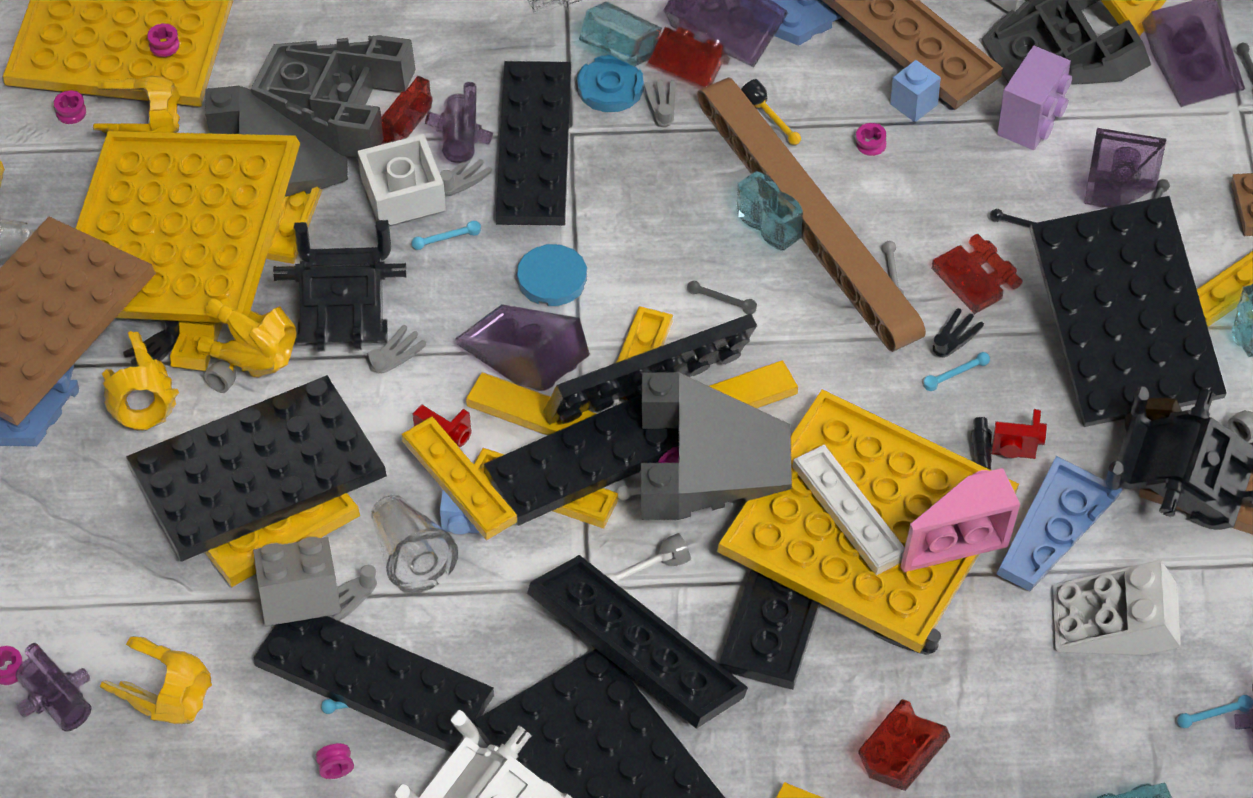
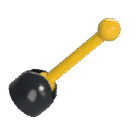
M758 79L747 82L741 90L756 109L762 108L788 136V142L791 145L799 144L801 135L798 132H793L766 104L767 90Z

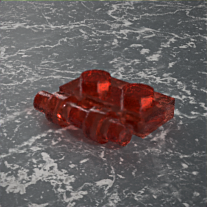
M979 234L973 235L969 240V244L974 249L973 252L968 253L959 245L933 259L931 268L973 314L980 312L1003 298L1004 290L1000 287L1001 285L1007 283L1011 289L1015 290L1023 282L1016 273L1017 268L1010 261H1004L997 254V247L990 240L985 241ZM986 262L994 270L989 274L981 267Z

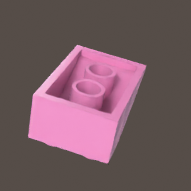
M1003 468L992 471L981 470L966 477L910 524L900 566L903 573L1009 546L1020 503Z

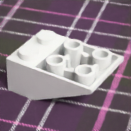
M1161 560L1053 585L1055 646L1057 652L1148 655L1181 647L1177 582Z

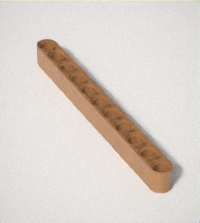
M728 77L698 90L697 97L704 114L886 348L894 352L925 337V326L918 312L735 81Z

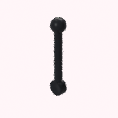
M993 209L990 213V218L994 222L1003 220L1030 228L1032 223H1037L1003 214L1000 209Z

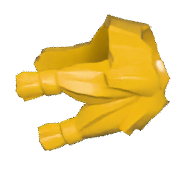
M150 75L139 79H104L98 81V89L145 90L150 105L148 124L94 123L93 130L102 131L103 133L108 131L177 133L179 131L178 122L180 116L177 114V101L181 96L172 81L164 77Z
M212 298L209 300L205 307L206 315L228 324L235 340L221 343L214 341L208 336H202L196 348L199 353L210 355L211 357L222 359L230 364L241 367L242 371H249L251 376L257 378L266 374L276 373L288 365L297 332L296 326L280 306L264 315L251 310L249 317L223 305L217 299Z
M129 331L128 335L135 352L138 367L130 366L120 369L116 373L112 369H106L102 373L104 378L103 385L105 387L104 397L106 399L104 404L107 411L118 423L134 430H147L166 422V418L172 413V409L176 405L175 398L179 391L178 389H172V379L168 377L165 365L157 359L153 360L147 353L146 346L139 332ZM135 390H149L154 395L153 402L147 408L141 410L131 409L126 397Z
M131 636L126 645L156 658L166 665L165 681L159 694L151 693L127 681H120L119 685L110 681H101L100 687L123 700L126 699L136 710L146 716H151V720L173 724L192 723L197 713L203 708V700L208 688L212 686L211 673L203 662L192 654L185 651H173L163 645L158 646L145 637Z

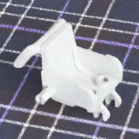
M460 710L452 716L451 722L463 735V739L424 791L418 797L408 786L401 784L394 793L396 798H572L568 794L561 793L548 782L542 781L516 760L519 757L517 755L528 739L532 737L530 733L524 732L525 729L518 726L505 745L502 744L500 747L489 745L487 748H481L477 745L479 741L477 728L465 713Z

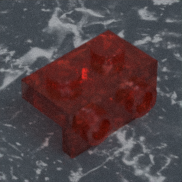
M678 26L676 31L668 27L664 28L648 63L655 68L705 88L713 84L722 63L728 65L730 58L723 51L725 48L723 45L710 39H706L705 43L694 39L695 34Z
M417 76L406 91L401 92L381 117L384 138L382 144L408 138L429 112L433 102L430 92V80Z
M901 699L864 742L858 754L869 778L906 791L951 736L947 726L916 716L910 701Z

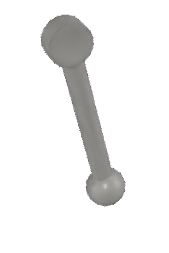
M886 241L882 249L887 254L890 278L899 288L894 259L896 245L893 241Z

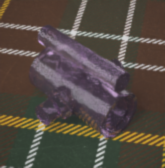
M466 82L463 85V94H453L444 101L441 115L429 111L425 118L426 125L435 127L437 132L443 133V156L455 163L470 160L474 156L477 141L489 145L493 137V132L482 129V125L476 123L477 86L473 82Z
M31 643L25 649L28 659L20 665L16 673L17 681L28 692V698L17 704L18 712L25 718L34 712L40 714L45 711L63 731L67 732L77 729L88 719L92 710L91 705L83 697V693L79 688L90 681L88 672L81 668L74 673H64L37 643Z

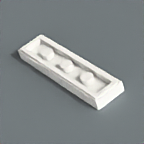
M825 445L793 460V469L875 575L902 562L905 547Z

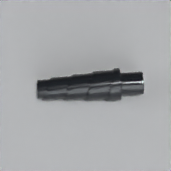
M976 417L973 420L974 430L971 433L974 457L977 464L991 470L992 431L988 429L987 418Z

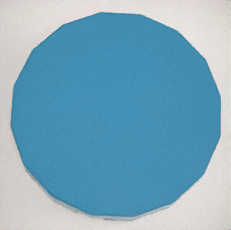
M603 55L594 58V62L589 65L586 63L581 67L577 76L578 95L582 101L592 109L602 112H620L631 108L640 100L644 91L643 73L640 68L638 70L630 59L617 55Z
M546 244L532 249L523 256L518 264V285L522 294L530 301L539 304V301L548 303V306H560L572 302L582 294L587 281V266L583 257L574 249L563 245Z

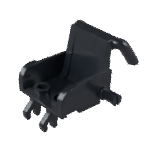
M376 220L377 247L311 249L307 223H294L296 249L303 261H300V264H295V266H274L273 272L275 274H273L274 281L295 280V282H299L300 321L298 322V334L296 335L297 345L318 343L317 351L321 352L326 350V342H354V351L362 350V341L387 343L388 319H383L382 280L396 277L407 278L406 263L385 264V261H383L391 252L388 220Z
M1140 386L1134 392L1131 404V421L1117 461H1113L1109 465L1106 485L1112 490H1117L1121 487L1125 489H1151L1164 497L1159 512L1165 516L1173 517L1178 506L1191 515L1190 520L1202 527L1214 530L1232 528L1235 526L1240 507L1243 505L1253 507V491H1246L1251 473H1253V442L1248 443L1239 437L1238 434L1212 417H1209V409L1215 396L1214 392H1211L1209 389L1202 388L1199 390L1195 407H1192L1191 410L1170 413L1167 418L1150 421L1146 418L1149 392L1146 387Z

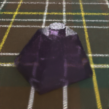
M1097 128L1084 204L1111 208L1129 204L1157 189L1156 185L1162 165L1166 138Z

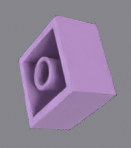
M1032 47L1003 91L998 136L1032 150H1035L1041 139H1048L1056 116L1061 118L1068 105L1069 100L1065 98V94L1072 82V76L1068 75L1071 60L1039 47Z

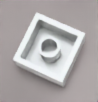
M424 134L358 151L360 177L376 220H388L389 225L446 211L444 183Z

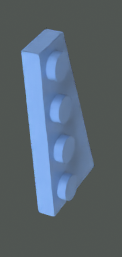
M1056 456L996 575L1031 591L1112 505L1123 489H1109L1106 485V480Z

